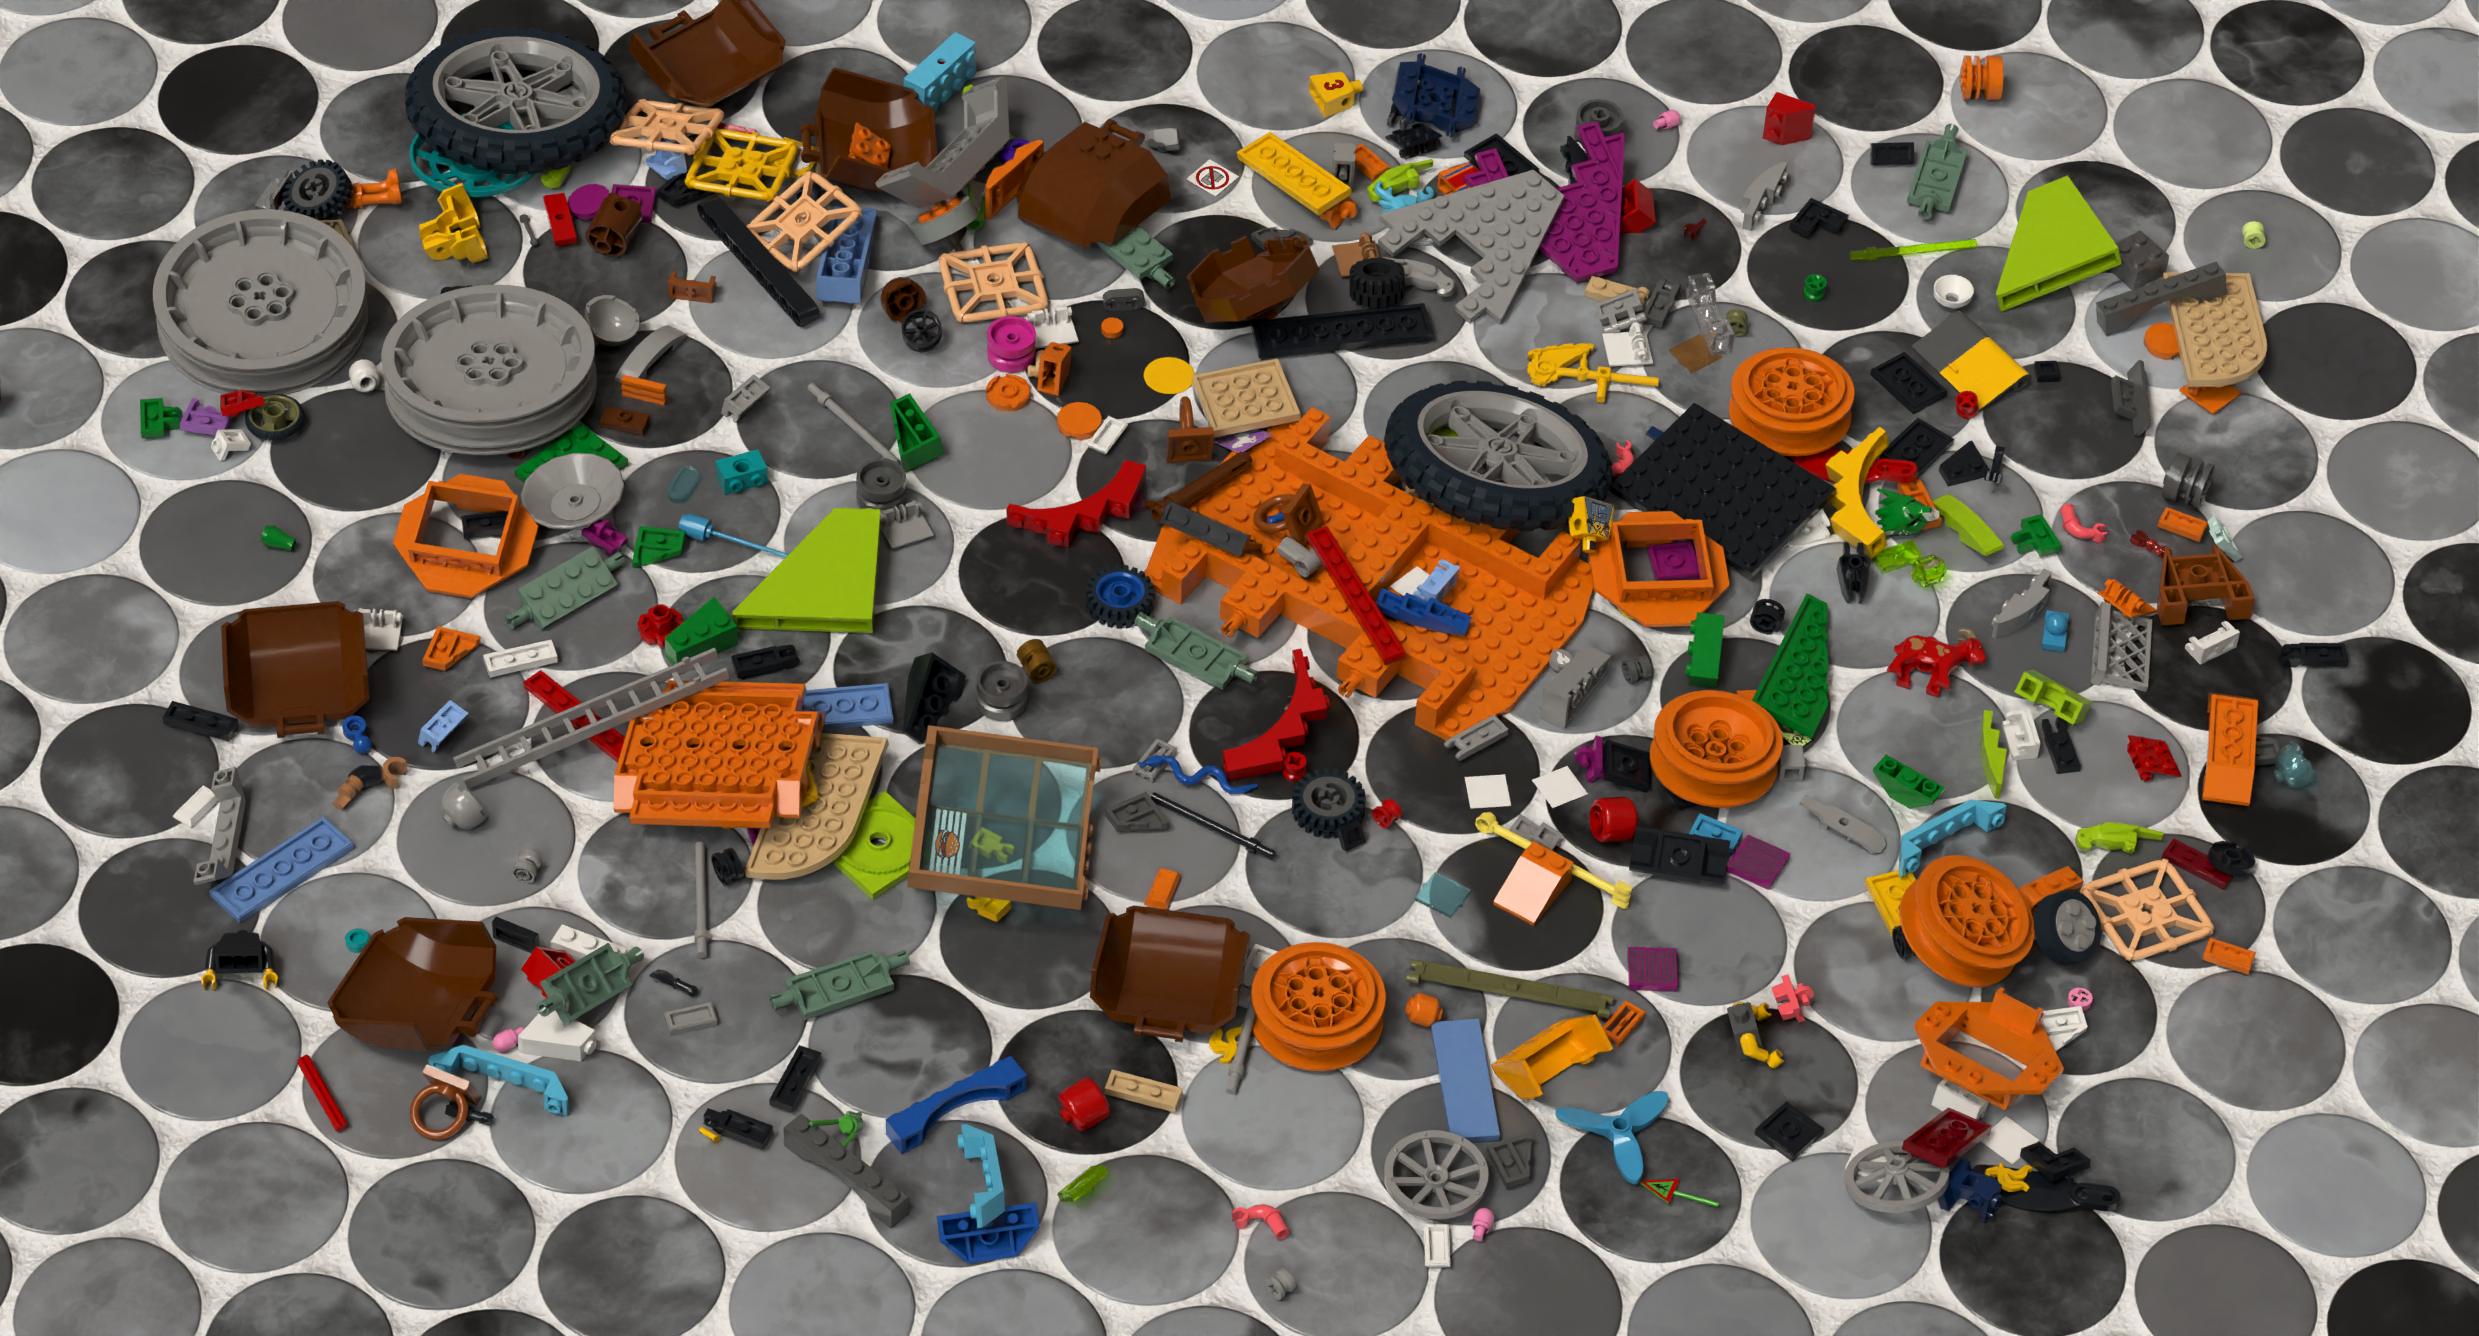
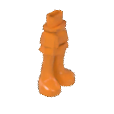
M390 169L385 181L364 184L357 182L353 184L354 190H351L353 198H349L351 203L349 206L345 204L343 206L346 209L356 210L357 208L364 209V206L368 204H403L397 169Z

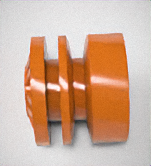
M1964 55L1959 77L1963 100H1970L1971 92L1973 99L1978 100L1981 90H1983L1985 100L2001 99L2003 91V61L2001 56H1986L1984 65H1981L1979 56H1974L1972 64L1971 56Z

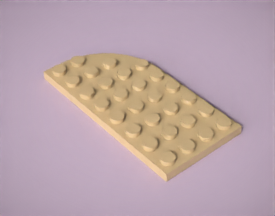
M2163 273L2162 280L2181 273ZM2225 273L2227 294L2207 301L2190 297L2167 301L2187 387L2221 388L2248 379L2262 367L2266 358L2267 339L2250 273Z
M822 733L818 749H811L809 756L810 770L818 788V800L814 804L811 803L802 807L800 818H781L775 815L771 828L760 829L744 870L746 878L771 880L796 878L815 872L838 858L850 845L857 832L888 749V739Z

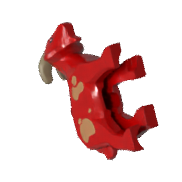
M1967 628L1959 629L1958 633L1966 637L1958 638L1957 641L1960 643L1954 645L1940 642L1931 636H1910L1901 642L1900 645L1894 646V652L1898 656L1888 666L1887 673L1897 674L1896 686L1906 689L1910 688L1911 680L1908 674L1913 670L1918 669L1923 672L1932 673L1926 687V694L1938 697L1940 686L1946 690L1950 689L1949 675L1959 667L1964 659L1969 662V666L1975 663H1985L1986 656L1982 643L1976 634Z

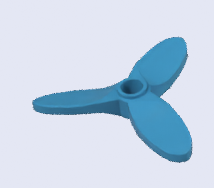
M1654 1091L1631 1103L1621 1115L1605 1116L1583 1109L1568 1107L1556 1109L1555 1116L1568 1125L1600 1134L1612 1141L1613 1155L1620 1173L1629 1183L1638 1184L1643 1174V1160L1639 1144L1633 1134L1645 1129L1663 1113L1667 1107L1668 1094L1664 1091Z

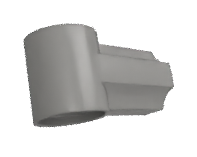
M1285 537L1278 546L1277 553L1294 564L1296 571L1302 577L1307 578L1323 566L1313 548L1308 550L1291 537Z

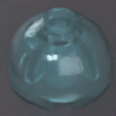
M2295 741L2285 745L2277 752L2274 759L2276 770L2273 771V774L2279 783L2284 782L2290 788L2299 789L2313 784L2317 780V776L2310 761H2306L2302 755L2304 754L2303 750Z

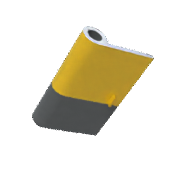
M1963 311L1952 312L1946 320L1911 346L1958 393L1962 391L1974 392L1978 398V412H1981L2010 388L2019 392L2025 389L2031 381V375Z

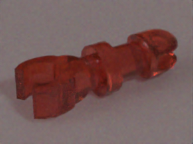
M2137 530L2136 534H2132L2130 539L2132 544L2146 547L2148 552L2151 553L2153 551L2162 559L2164 558L2165 548H2168L2157 544L2155 539L2150 540L2140 530Z

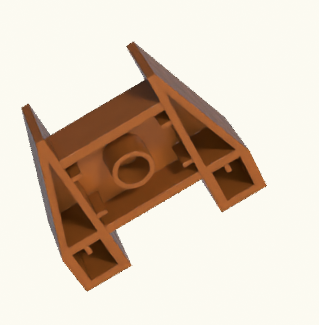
M2216 544L2212 546L2211 554L2171 557L2169 548H2165L2156 609L2161 625L2184 624L2188 605L2187 601L2221 598L2228 620L2251 619L2255 598L2250 584Z

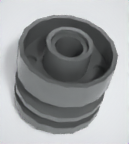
M2177 453L2166 471L2162 497L2178 501L2182 493H2184V504L2189 506L2194 497L2193 507L2200 509L2210 493L2214 480L2215 465L2208 463L2203 472L2204 462L2199 461L2195 469L2191 468L2192 457Z

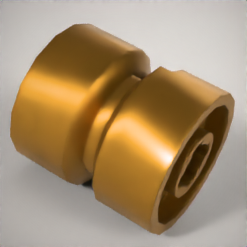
M1040 639L1028 640L1017 650L1016 656L1032 682H1045L1056 673L1057 665Z

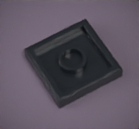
M1607 739L1603 744L1604 780L1647 793L1650 789L1649 752Z
M1786 1101L1755 1129L1754 1134L1793 1162L1824 1134V1128Z

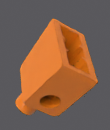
M1050 342L1040 356L1037 391L1059 396L1070 372L1072 354L1070 346Z

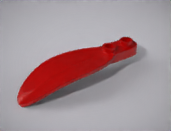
M1830 448L1813 455L1789 456L1795 464L1820 479L1835 483L1829 478L1825 464L1841 450ZM1842 450V451L1845 452L1846 454H1849V453L1851 452V451ZM1877 458L1868 472L1865 483L1879 480L1910 483L1918 476L1917 466L1911 461Z

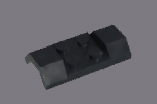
M1636 826L1629 870L1649 873L1652 876L1667 879L1724 885L1730 840Z

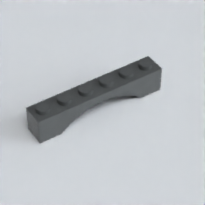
M2216 261L2096 302L2097 323L2104 333L2108 335L2126 329L2141 314L2165 301L2187 297L2207 301L2227 294L2226 274Z
M803 1114L798 1115L784 1127V1146L800 1159L816 1162L838 1175L858 1194L872 1214L892 1229L909 1215L908 1195L820 1127L810 1126L809 1123L811 1121Z

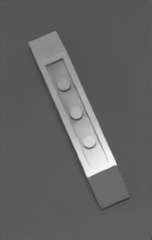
M236 767L214 772L211 791L220 801L210 859L209 861L197 864L194 877L195 885L233 875L246 805Z

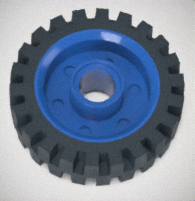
M1114 565V569L1108 566L1105 567V572L1100 569L1097 571V575L1093 574L1091 580L1088 581L1086 591L1088 612L1090 615L1092 614L1094 620L1099 619L1100 624L1104 625L1107 622V627L1112 628L1116 624L1117 629H1122V625H1125L1126 628H1131V624H1134L1140 612L1147 616L1151 615L1154 607L1153 582H1151L1149 576L1145 577L1143 571L1138 573V568L1132 567L1129 570L1128 565H1124L1123 569H1120L1119 565Z

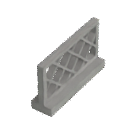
M2101 602L2094 622L2090 684L2099 686L2101 681L2144 692L2147 691L2152 619L2140 616L2129 618L2120 611L2112 610L2111 603ZM2112 618L2119 619L2123 625L2118 627L2112 621ZM2134 625L2145 626V630L2139 632ZM2128 628L2134 636L2128 638L2123 630ZM2117 634L2122 642L2117 644L2111 636ZM2139 640L2144 647L2138 649L2133 642ZM2127 645L2133 653L2127 655L2121 647ZM2116 651L2121 659L2116 661L2110 653ZM2137 656L2143 664L2137 666L2132 658ZM2126 662L2132 670L2126 672L2120 664ZM2114 668L2120 676L2108 674L2109 670ZM2136 673L2142 679V682L2134 681L2131 675Z

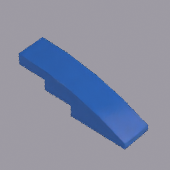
M1384 588L1379 592L1375 602L1381 613L1418 627L1461 636L1465 635L1472 618L1431 597L1428 602H1425L1407 592L1404 597H1401Z

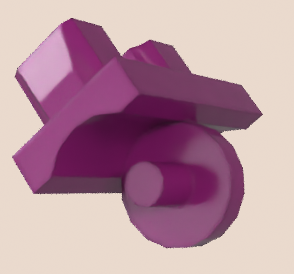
M607 519L604 521L598 520L589 527L582 529V535L589 539V544L594 547H601L609 557L616 552L621 553V547L628 543V538L615 530L612 522Z
M1596 735L1591 746L1583 745L1574 754L1575 761L1581 764L1582 767H1586V781L1591 783L1597 777L1604 779V747L1602 737Z

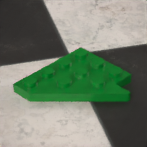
M580 424L516 468L514 473L516 478L525 483L526 479L537 467L555 457L572 453L598 455L610 460L619 470L628 465V458L583 424Z

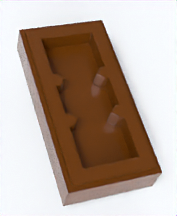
M606 406L599 422L600 427L643 436L650 416L645 413Z

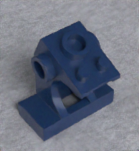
M1961 1159L1950 1172L1949 1185L1944 1194L1938 1199L1940 1209L1949 1211L1958 1199H1966L1972 1208L1979 1210L1982 1222H1985L1988 1217L1993 1218L1995 1214L1993 1211L1995 1209L1999 1210L2001 1208L2002 1196L2000 1192L2002 1184L1992 1176L1972 1172L1970 1161Z

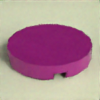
M588 184L579 187L573 191L568 199V207L571 214L582 220L593 219L604 198L610 194L609 190L599 184Z

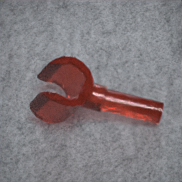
M1702 219L1696 225L1692 223L1686 224L1684 226V235L1691 232V239H1696L1697 231L1706 223V220Z

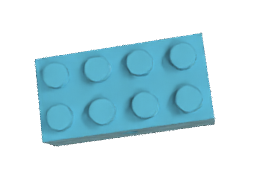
M954 32L904 78V87L914 89L919 94L917 99L925 106L929 104L935 113L937 108L946 103L956 91H959L969 79L975 76L976 42Z

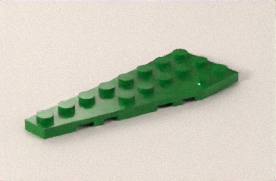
M1806 593L1752 701L1763 707L1778 723L1812 739L1828 706V684L1826 683V676L1828 674V648L1826 647L1828 633H1826L1827 603Z

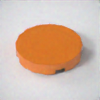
M2157 323L2146 330L2144 345H2146L2150 354L2162 359H2172L2173 356L2180 357L2173 324Z
M1006 374L1005 377L996 376L989 381L986 387V399L991 406L998 410H1019L1027 405L1030 400L1029 384L1022 377L1013 374Z
M1083 402L1067 404L1061 408L1057 416L1059 431L1064 436L1069 438L1072 436L1077 440L1093 437L1102 423L1100 411L1093 405Z

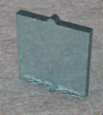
M1434 872L1427 883H1423L1422 889L1415 897V901L1451 918L1459 907H1463V902L1469 896L1471 890Z

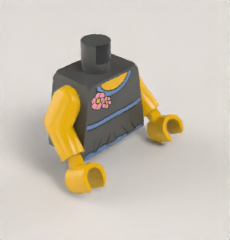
M1737 1002L1727 1008L1741 1061L1754 1058L1762 1062L1766 1061L1771 1068H1776L1784 1062L1780 1058L1782 1053L1776 1049L1771 1054H1768V1051L1762 1047L1755 1018L1758 1021H1762L1771 1016V1013L1765 1010L1769 1008L1767 1003L1756 1007L1751 1005L1750 1002Z

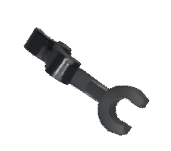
M1996 446L1991 472L1986 471L1985 481L2002 483L2003 474H2000L2005 447Z

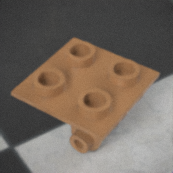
M1363 232L1360 235L1359 242L1332 245L1341 277L1350 276L1351 266L1358 261L1367 258H1380L1375 240L1372 241V236L1367 232Z

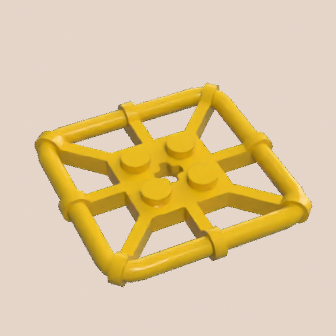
M716 128L713 136L707 139L699 151L694 154V161L686 175L685 185L690 189L694 188L721 193L725 197L738 196L766 200L767 202L772 201L778 194L785 178H788L790 175V168L797 155L799 146L793 140L761 136L756 132L749 134ZM724 138L749 142L746 149L731 147ZM713 141L724 152L722 158L707 155ZM758 144L780 147L766 153L755 151ZM786 157L783 164L779 167L767 165L771 161ZM701 165L717 167L714 171L696 176ZM762 175L776 177L771 188H767L760 181ZM716 180L729 181V184L720 185L710 182ZM738 183L752 185L757 191L737 188Z

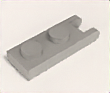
M1492 715L1448 739L1444 746L1447 749L1456 746L1460 751L1455 757L1461 761L1506 737L1509 729L1495 715Z

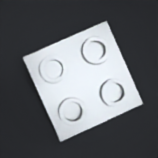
M1066 305L1058 307L1056 312L1052 307L1050 308V313H1048L1047 308L1044 309V312L1043 310H1032L1031 313L1025 316V319L1031 322L1035 328L1036 349L1045 348L1050 342L1059 344L1079 342L1071 319V307Z
M1638 322L1631 325L1629 332L1602 334L1609 367L1653 364L1646 331H1643V326Z
M359 608L357 611L363 613L366 649L397 651L403 620L402 613L397 612V610H385L383 613V609H380L379 613H376V609H373L371 613L370 609Z

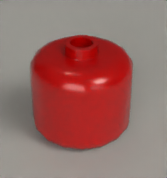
M1624 796L1596 799L1593 802L1589 813L1591 832L1597 841L1601 843L1623 842L1631 840L1635 836L1639 818L1636 806L1631 799Z
M1090 1077L1082 1078L1061 1091L1058 1095V1102L1062 1109L1059 1113L1066 1124L1070 1122L1079 1132L1087 1131L1108 1118L1111 1114L1108 1101L1099 1086Z

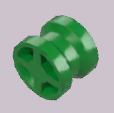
M1818 274L1809 275L1805 280L1804 297L1812 302L1823 300L1827 286L1826 279Z

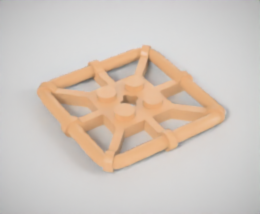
M640 99L624 115V123L619 130L616 129L612 133L609 142L614 146L644 148L650 152L660 150L693 155L707 139L713 136L714 130L724 118V112L719 108L689 106L683 102L673 104ZM639 112H645L648 116L641 117L636 115ZM711 120L708 123V125L696 124L699 122ZM693 133L700 135L692 142L684 134ZM646 136L649 139H634V137ZM661 138H664V139H667L668 141H677V142L680 143V144H673V143H666V142H659V141H660Z
M807 171L805 175L800 177L780 196L774 197L773 202L746 226L777 261L796 273L801 272L804 267L811 263L828 246L832 247L835 244L834 241L851 227L858 218L862 217L863 210L855 201L845 195L839 186L832 185L821 175L813 171ZM815 182L827 191L816 202L811 199L812 187ZM803 187L802 196L791 206L786 203ZM833 199H838L847 206L846 208L828 211L824 209ZM779 208L784 210L776 220L765 221ZM846 218L830 234H826L821 230L830 220ZM777 229L781 231L770 243L758 235L759 232ZM814 234L822 239L820 243L801 259L805 242ZM789 239L795 242L792 261L778 250Z
M1026 242L991 247L983 245L977 249L943 253L939 257V267L945 284L943 287L944 292L948 295L956 321L960 323L1025 315L1031 313L1032 310H1043L1044 312V309L1049 307L1048 297L1042 281L1044 278L1042 271L1038 268L1030 244ZM1014 252L1007 260L991 262V255ZM1022 256H1026L1030 271L1014 273L1013 266ZM982 257L984 263L970 265L962 261V259ZM948 266L968 274L969 279L952 281ZM1032 281L1038 296L1019 288L1018 282ZM973 289L974 296L961 309L956 292ZM1017 297L1032 305L1005 308L1003 299ZM996 300L998 310L970 313L980 302Z
M2164 858L2128 870L2126 868L2120 869L2118 873L2082 885L2080 893L2084 894L2096 908L2101 923V930L2106 932L2126 961L2131 962L2132 960L2143 959L2167 950L2169 952L2174 951L2179 946L2212 935L2215 929L2211 919L2196 899L2194 890L2189 889L2176 868L2169 863V860ZM2159 870L2153 886L2138 890L2130 879ZM2165 872L2168 873L2181 892V895L2166 899L2159 888ZM2121 882L2129 894L2118 897L2097 889ZM2096 901L2116 907L2121 915L2112 918L2106 917ZM2188 903L2200 922L2178 916L2173 908ZM2149 909L2151 913L2149 914L2147 911L2142 912V910ZM2128 924L2134 933L2129 949L2114 927ZM2177 926L2193 932L2173 938L2169 936L2165 929ZM2156 933L2161 940V943L2136 950L2139 940L2143 936Z

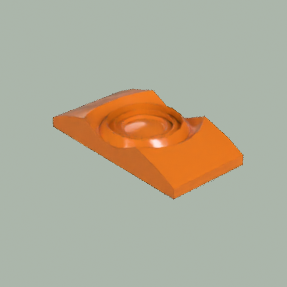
M1036 140L1017 148L1013 159L992 170L986 183V219L990 220L1017 196L1026 172L1033 162L1044 153V142L1042 140Z

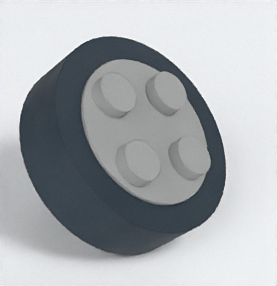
M2066 890L2047 895L2040 901L2034 915V932L2043 953L2053 962L2067 965L2085 961L2095 954L2101 940V923L2096 908L2084 894L2075 890Z

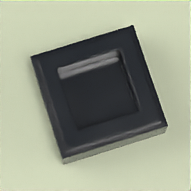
M2057 361L2034 362L2037 383L2059 382L2060 373Z
M1354 819L1336 828L1341 847L1345 851L1366 842L1361 822L1358 819Z

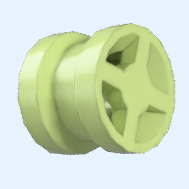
M2252 221L2243 226L2242 233L2246 247L2257 249L2265 244L2264 227L2260 222Z

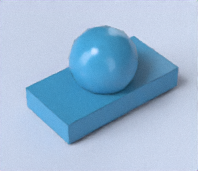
M2046 610L2041 649L2064 652L2069 613Z

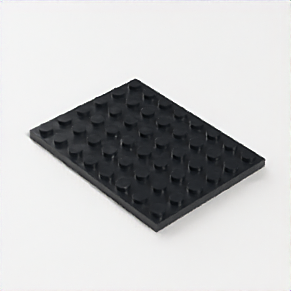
M1693 403L1610 485V492L1643 512L1672 511L1684 520H1702L1704 534L1723 547L1726 563L1752 579L1836 495V488L1698 404Z

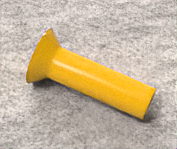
M700 1127L699 1132L712 1139L714 1144L720 1141V1134L715 1135L706 1128Z

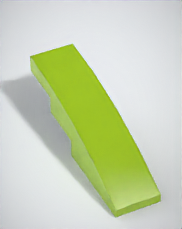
M1948 493L1932 500L1939 514L1944 516L1945 525L1958 532L1959 541L1984 556L2004 549V544L1977 514L1957 498Z
M1984 710L1980 730L1981 760L1994 798L1999 799L2007 749L1998 747L2000 730L1991 729L1993 711Z

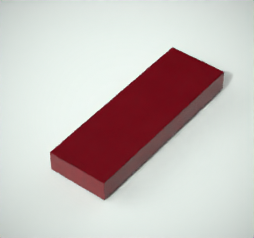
M2174 838L2162 853L2161 859H2167L2169 863L2223 890L2234 878L2233 875L2223 873L2214 868L2206 854Z

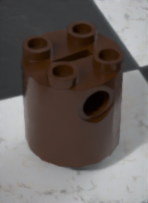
M610 193L608 197L604 198L586 231V240L596 252L604 256L619 257L624 254L642 221L641 205L637 201H631L626 197L619 196L617 193Z

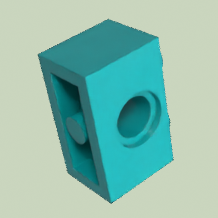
M758 449L715 461L716 478L725 495L768 483L767 466Z

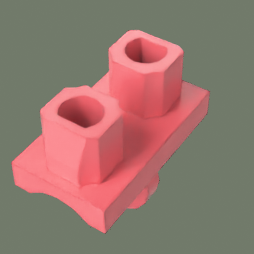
M1789 975L1781 976L1783 983L1772 987V991L1777 1003L1786 999L1790 1000L1778 1005L1783 1021L1796 1017L1798 1023L1805 1021L1799 1003H1803L1804 1006L1810 1005V1000L1814 997L1813 989L1809 986H1804L1803 983H1799L1797 985L1798 989L1795 990Z

